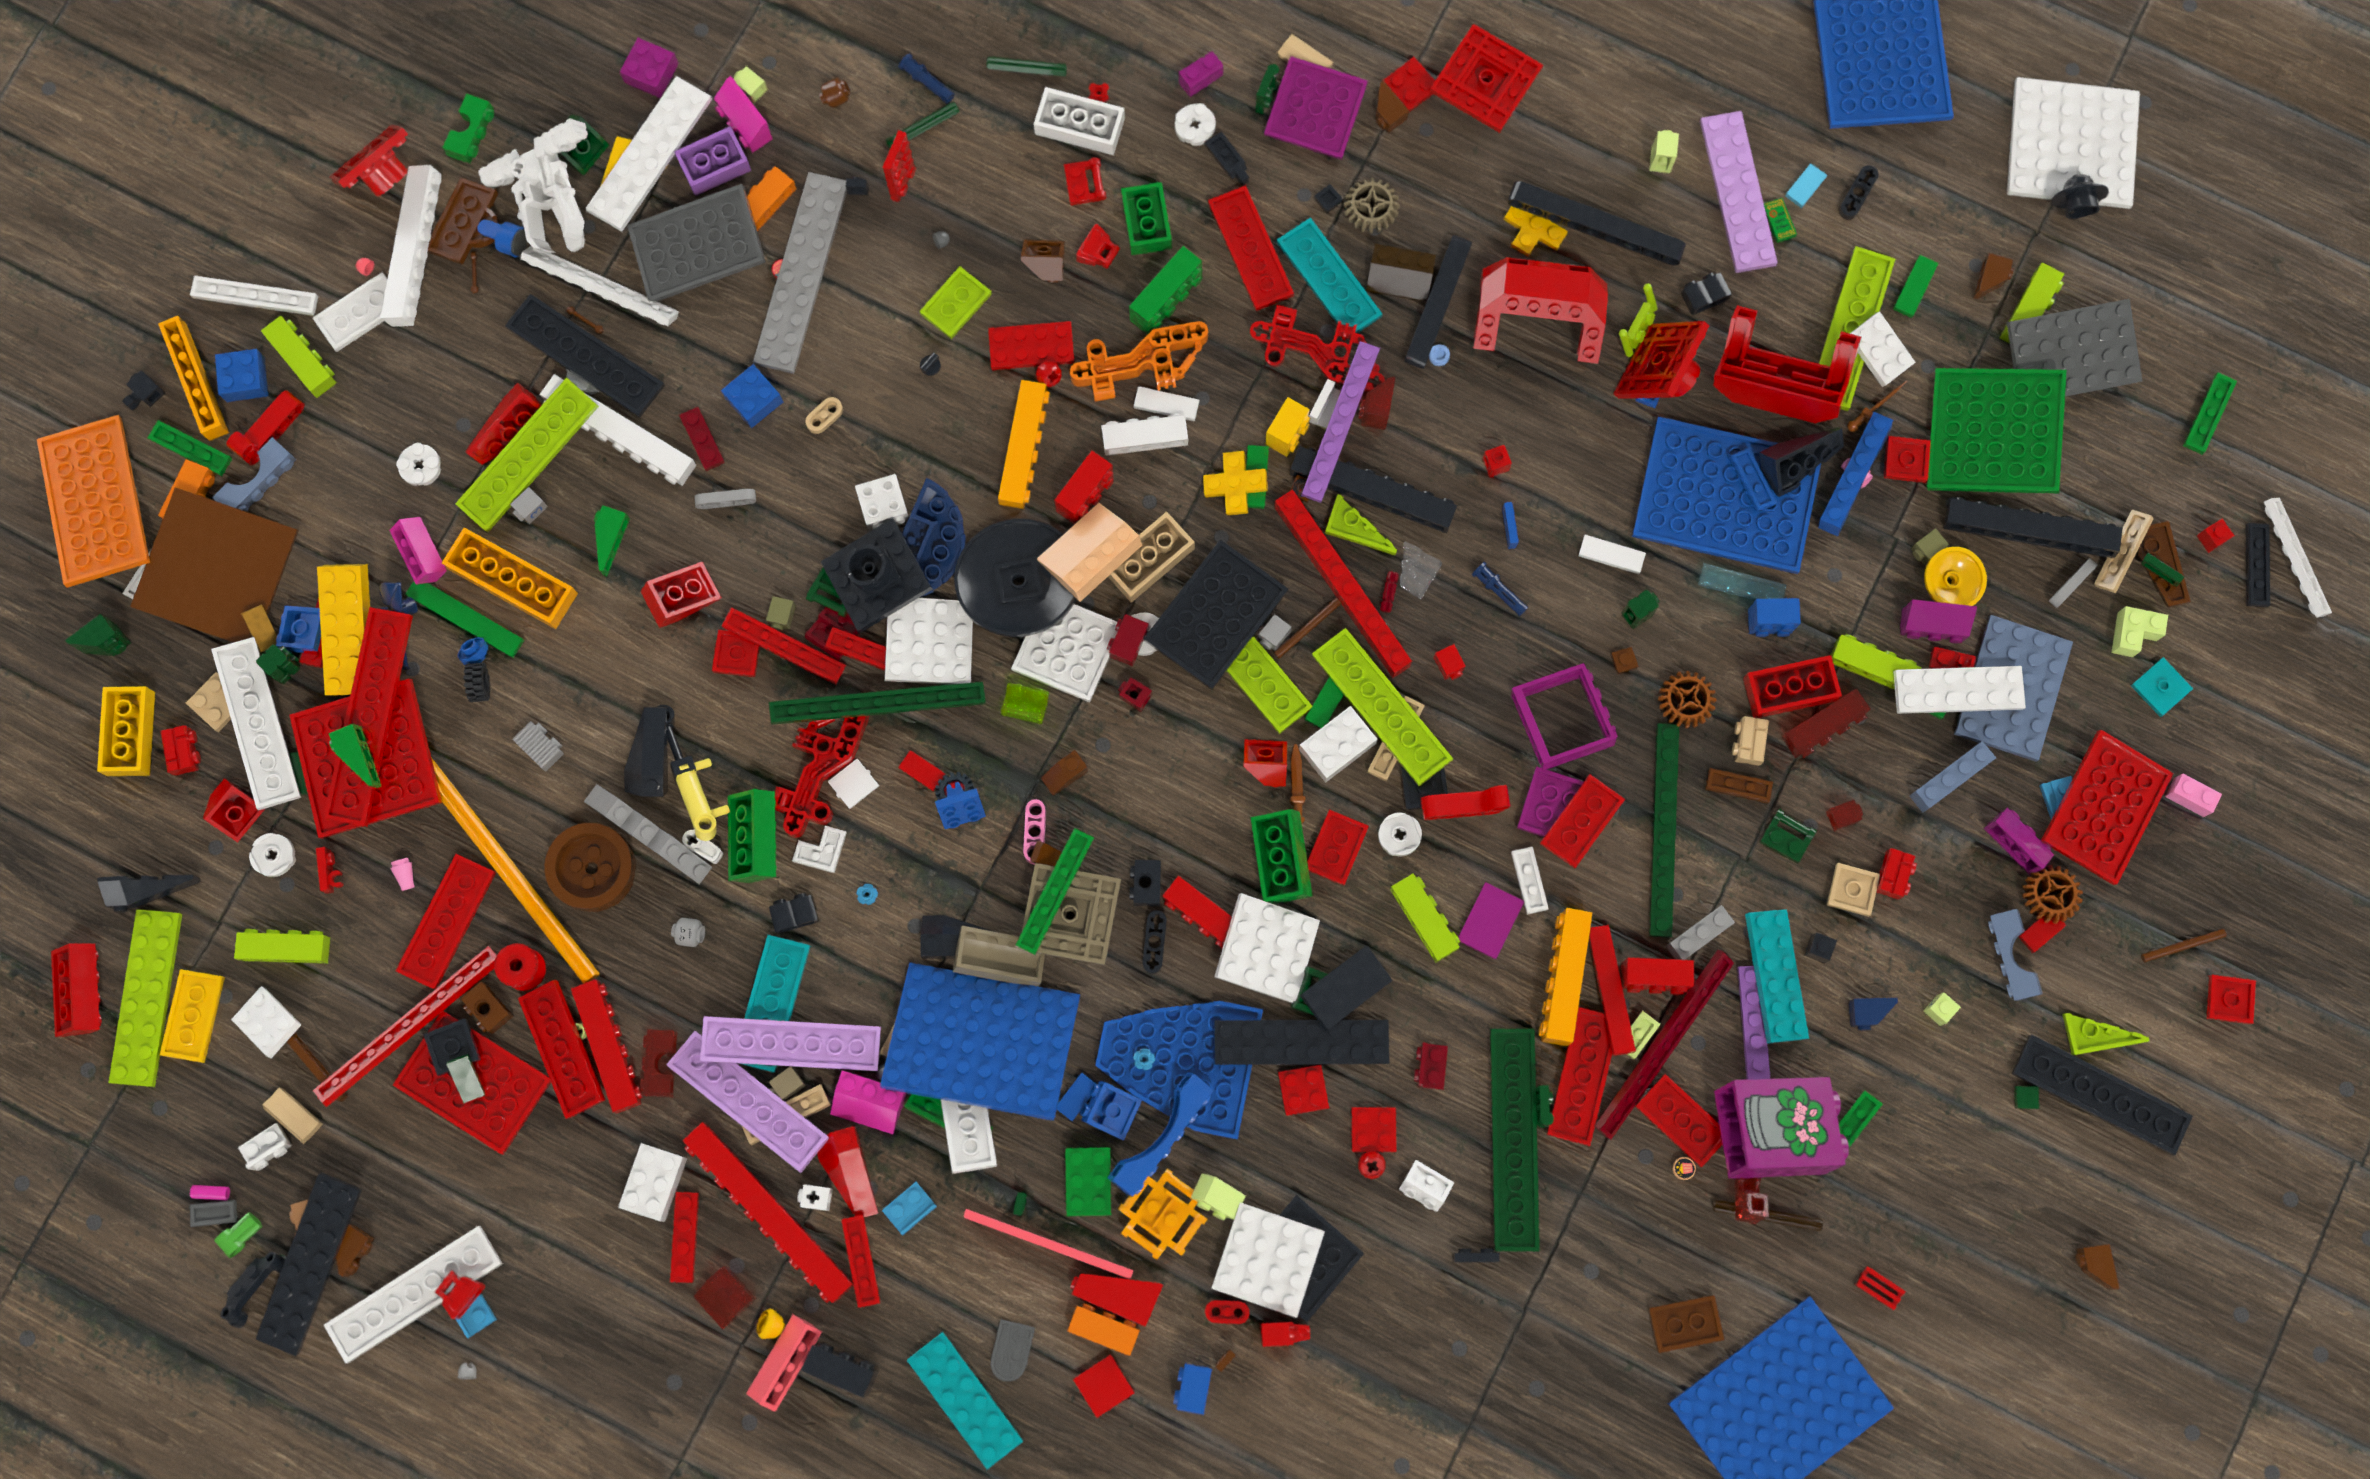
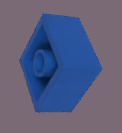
M257 349L215 355L218 394L226 402L268 396L265 357Z
M754 364L721 390L724 398L750 428H753L783 403L780 394Z
M1799 598L1756 599L1748 609L1749 634H1756V637H1766L1769 634L1786 637L1792 634L1801 624Z
M1185 1363L1184 1368L1180 1367L1177 1381L1182 1383L1180 1390L1175 1391L1173 1404L1177 1405V1410L1204 1415L1212 1368Z

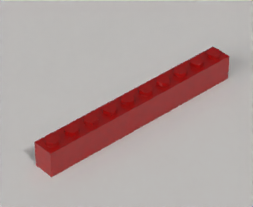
M1291 490L1275 500V510L1334 595L1340 600L1341 605L1391 677L1394 678L1410 668L1412 660L1295 492Z
M702 1122L683 1140L686 1144L685 1150L692 1157L696 1155L701 1160L699 1165L707 1173L711 1171L716 1176L714 1181L722 1189L726 1187L731 1193L729 1195L730 1199L736 1205L741 1203L746 1209L744 1214L752 1222L756 1220L761 1225L758 1229L767 1238L771 1236L776 1241L773 1244L781 1254L784 1252L790 1257L789 1263L796 1270L800 1268L806 1274L803 1278L812 1287L816 1285L821 1290L818 1294L825 1302L831 1301L836 1303L854 1285L848 1276L706 1123Z

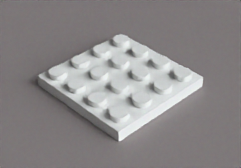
M918 598L887 617L884 681L945 685L971 683L973 621L964 612L959 600Z
M1074 604L1068 614L1057 624L1043 632L1025 637L1011 669L1014 672L1077 698L1091 702L1110 658L1107 646L1110 639H1115L1118 632L1115 631L1117 622Z
M1242 893L1239 894L1215 978L1290 1003L1296 1001L1320 920Z
M1240 1203L1212 1289L1297 1318L1325 1231Z

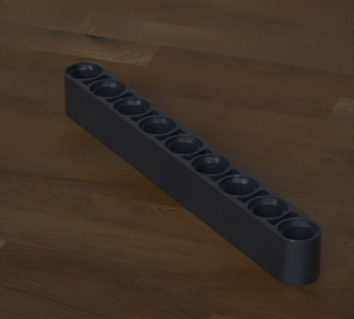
M1515 181L1513 183L1507 203L1514 208L1669 265L1677 266L1680 264L1686 247L1685 242L1522 181Z

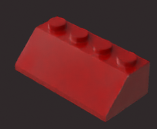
M69 943L51 951L55 1037L89 1034L100 1030L102 1019L99 1014L100 994L98 993L97 986L99 973L96 966L98 951L96 950L95 943Z

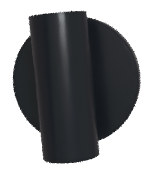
M934 352L931 355L925 356L920 362V369L925 375L934 376L941 369L939 356Z

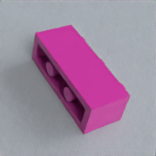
M421 517L399 519L389 530L416 585L437 582L447 571Z

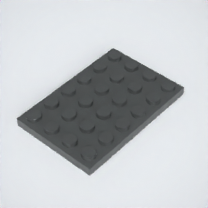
M742 184L627 225L649 302L660 301L766 263L746 191Z
M2130 299L2006 322L2014 369L2067 370L2065 396L2142 382Z

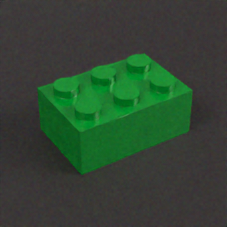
M1162 182L1121 188L1131 256L1172 249V238Z
M1110 1148L1066 1149L1067 1217L1112 1216L1111 1181L1107 1179L1111 1173Z

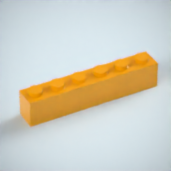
M179 316L158 323L200 433L209 441L228 434V428L187 324Z
M1021 380L998 496L999 505L1024 509L1025 503L1030 501L1031 491L1028 490V486L1034 480L1035 471L1032 470V466L1038 460L1036 445L1041 443L1042 431L1039 430L1041 423L1044 424L1046 418V411H1043L1044 404H1048L1050 392L1047 391L1046 384Z

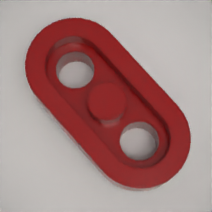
M1214 1300L1207 1304L1205 1316L1212 1323L1242 1324L1249 1317V1308L1240 1301ZM1214 1307L1220 1309L1218 1316L1212 1315L1211 1311ZM1240 1308L1243 1312L1242 1316L1236 1317L1234 1310Z

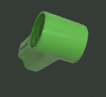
M248 1212L232 1228L223 1231L215 1239V1242L229 1258H232L245 1247V1242L263 1226L257 1217Z

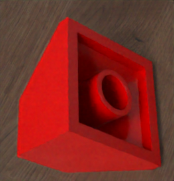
M1245 739L1244 768L1264 786L1286 787L1287 741Z
M224 778L210 795L203 819L238 843L265 809L257 810L253 798Z

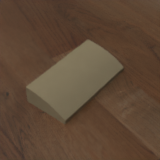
M961 926L953 972L1014 984L1039 986L1042 981L1045 954L1036 953V955H1033L1027 951L1019 950L1015 946L1019 939L1018 936Z

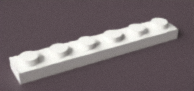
M194 276L190 296L195 299L311 316L315 315L319 297L316 293Z
M2271 498L2265 501V512L2275 525L2274 532L2283 543L2282 549L2284 554L2290 558L2292 572L2300 580V589L2309 600L2308 606L2311 613L2316 618L2331 614V609L2281 499Z

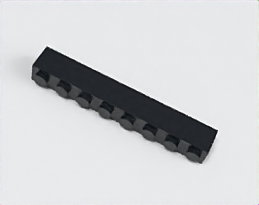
M1299 446L1290 469V475L1296 477L1298 474L1308 479L1317 455L1316 450L1308 446L1304 448ZM1337 461L1327 487L1331 491L1446 534L1457 508V505L1450 499L1434 497V494L1429 491L1421 492L1415 490L1414 486L1410 484H1399L1389 476L1381 477L1375 475L1374 471L1366 468L1363 470L1355 467V464L1348 461Z
M1960 497L1950 499L1946 508L1944 529L2108 558H2115L2120 552L2123 530L2122 527H2116L2112 523L2099 524L2088 519L2081 521L2070 516H2052L2048 512L2035 513L2024 508L2017 510L2011 509L2006 505H1988L1984 501L1970 502Z

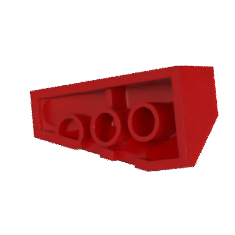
M517 383L502 399L465 452L481 465L497 457L543 404L532 393Z
M852 1126L827 1134L829 1139L818 1151L817 1156L831 1181L854 1216L864 1215V1217L879 1214L857 1128Z

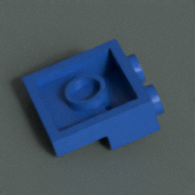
M285 606L281 616L280 630L276 638V646L279 648L284 646L291 652H318L321 639L320 609Z
M1099 1081L1090 1090L1092 1097L1089 1104H1084L1081 1109L1080 1115L1083 1116L1081 1121L1124 1141L1142 1100L1106 1082Z

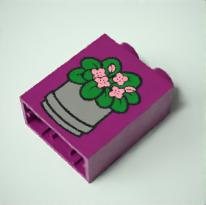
M1830 1077L1733 1080L1714 1091L1729 1179L1825 1175L1846 1165L1845 1160L1848 1157L1849 1145L1846 1137L1840 1134L1837 1116L1840 1113L1841 1101L1838 1093L1832 1091Z

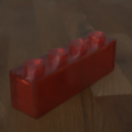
M1855 689L1796 726L1781 738L1795 758L1801 755L1806 758L1815 752L1813 748L1818 744L1823 747L1832 741V735L1838 733L1840 736L1850 729L1848 725L1854 721L1856 724H1859L1868 718L1866 714L1871 709L1859 691Z

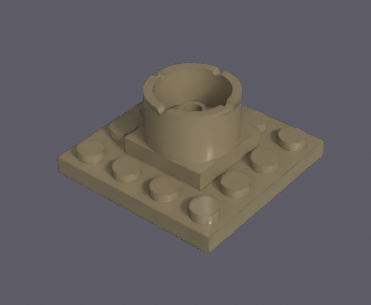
M1035 863L1022 931L1054 866ZM1078 871L1037 953L1105 966L1121 879ZM1068 914L1075 915L1072 920L1067 919Z

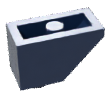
M1898 998L1850 1000V1026L1857 1027L1858 1031L1871 1030V1027L1878 1025L1898 1003Z

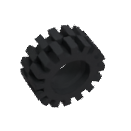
M466 664L464 669V687H466L465 693L467 694L468 701L470 703L488 701L491 689L489 688L490 677L486 664Z

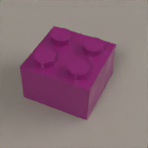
M637 38L620 70V74L624 83L661 98L679 63L675 53Z

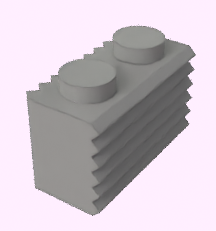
M530 721L512 740L546 772L564 755L560 750L562 745L554 737L550 740L545 735L548 731L539 722L535 725Z

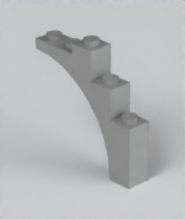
M596 784L584 800L586 804L622 828L696 883L700 884L711 870L712 866Z

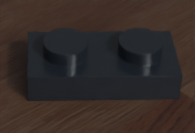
M1493 1248L1480 1249V1253H1471V1249H1458V1253H1453V1263L1500 1262L1499 1253H1494Z

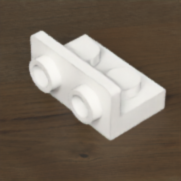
M275 1123L238 1147L248 1163L245 1165L246 1168L259 1171L266 1167L268 1161L272 1158H279L286 1154L287 1148L292 1146L280 1124Z
M1415 1160L1399 1190L1404 1192L1407 1197L1414 1198L1426 1208L1437 1212L1447 1198L1454 1182Z

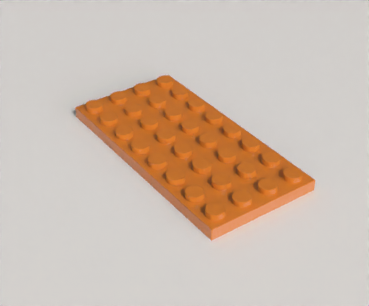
M116 415L37 439L63 585L67 588L150 563L122 418Z

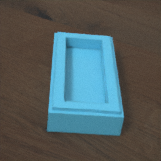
M1810 164L1786 193L1785 197L1802 208L1827 175Z

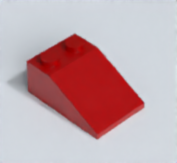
M703 562L649 580L640 591L659 628L675 623L721 599Z

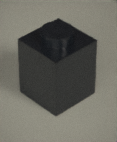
M1816 932L1811 935L1804 956L1825 964L1831 960L1837 940Z

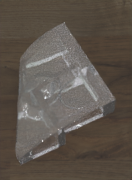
M1405 541L1403 543L1404 557L1401 564L1400 586L1422 599L1440 569L1442 562Z

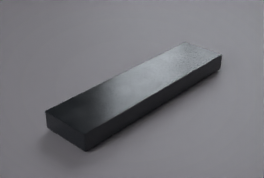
M2246 524V606L2267 608L2270 606V524Z

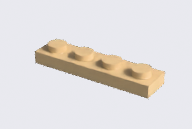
M2131 510L2123 526L2120 552L2115 558L2107 557L2094 583L2096 587L2113 593L2117 592L2154 519L2151 515Z
M1405 696V701L1420 717L1425 705ZM1383 742L1367 773L1387 782L1398 760Z
M821 1084L785 1102L804 1118L831 1105ZM742 1126L750 1145L760 1141Z

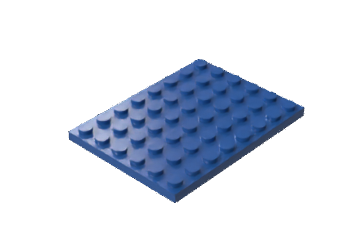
M1813 0L1830 128L1952 120L1954 115L1938 0Z
M1658 417L1632 537L1798 574L1800 572L1821 463L1814 469L1815 473L1811 476L1807 475L1800 481L1801 485L1797 489L1781 497L1776 496L1768 483L1777 504L1757 513L1729 457L1750 447L1761 469L1759 452L1778 443Z
M909 962L880 1088L1054 1121L1080 994L1033 985L1002 982Z
M1807 1297L1668 1403L1723 1479H1803L1894 1409L1811 1297Z

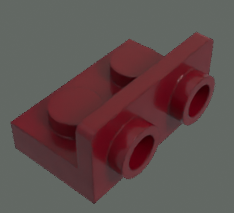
M1422 1042L1421 1047H1417L1416 1060L1420 1061L1419 1069L1414 1071V1082H1417L1418 1088L1444 1090L1448 1046Z

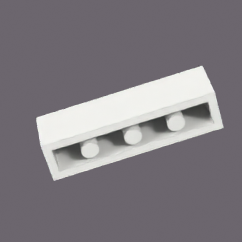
M1170 414L1165 418L1152 416L1148 417L1147 420L1129 419L1124 423L1111 421L1107 422L1106 425H1102L1105 456L1188 445L1185 415Z

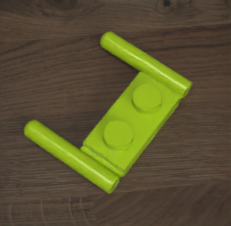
M1648 283L1643 286L1647 303H1643L1628 333L1625 329L1619 331L1621 343L1627 357H1631L1633 355V348L1636 349L1638 344L1643 342L1646 334L1645 331L1648 325H1652L1655 318L1654 311L1657 310V304L1652 286Z

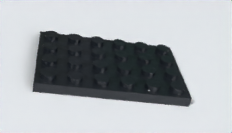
M1219 540L1144 637V641L1209 689L1213 690L1286 595L1288 588L1225 542Z

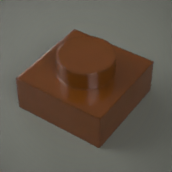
M1632 647L1611 653L1617 674L1639 667Z

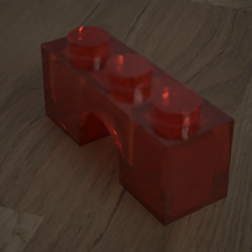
M647 1029V1035H644L643 1047L646 1048V1057L642 1058V1070H645L644 1079L640 1081V1092H643V1096L673 1098L675 1076L662 1074L658 1069V1062L666 1054H676L678 1032L674 1030Z
M1763 1177L1735 1178V1218L1737 1221L1757 1224L1768 1217V1195L1760 1194L1759 1191L1760 1182Z

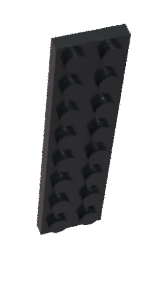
M531 294L505 325L506 329L639 418L665 386L662 381Z
M1214 1020V1065L1390 1064L1389 1020H1340L1327 1031H1325L1318 1020Z
M2032 1034L2028 1036L2011 1073L2172 1156L2176 1155L2193 1115Z
M324 1173L318 1174L255 1340L294 1356L300 1354L362 1192L361 1188Z

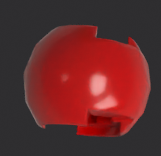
M1043 362L1036 370L1038 382L1046 384V387L1049 388L1056 386L1062 378V370L1055 362Z
M1375 1151L1364 1153L1358 1162L1360 1174L1368 1179L1379 1178L1386 1168L1384 1157ZM1375 1161L1376 1169L1372 1167L1369 1170L1367 1163Z

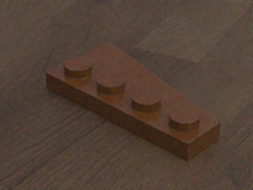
M2169 521L2150 525L2137 551L2138 557L2142 561L2147 553H2150L2183 575ZM2145 567L2167 608L2191 602L2185 578L2177 587H2174Z

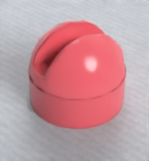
M360 258L355 266L359 273L368 276L374 269V262L368 258Z

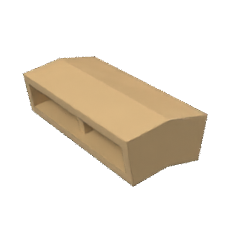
M1293 34L1277 52L1278 57L1287 63L1290 56L1332 69L1333 61Z
M278 1088L262 1104L265 1111L303 1144L323 1125L319 1119L283 1088Z

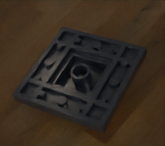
M893 518L821 561L824 570L859 633L933 590Z

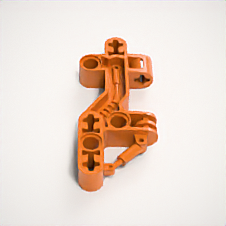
M1192 322L1152 330L1129 354L1107 357L1105 344L1101 340H1091L1087 345L1088 361L1077 362L1070 368L1071 382L1077 387L1092 385L1095 402L1116 398L1113 381L1136 378L1145 370L1153 371L1158 391L1161 390V387L1168 389L1170 385L1176 388V380L1184 378L1185 373L1196 359L1195 355L1202 350V345L1207 342L1208 327L1203 322ZM1180 334L1184 338L1182 340H1175L1173 337ZM1195 347L1192 354H1188L1179 368H1173L1171 351ZM1093 349H1100L1102 351L1098 355L1091 353ZM1160 357H1163L1167 361L1163 364H1160L1156 360ZM1081 372L1082 377H1078L1077 373Z

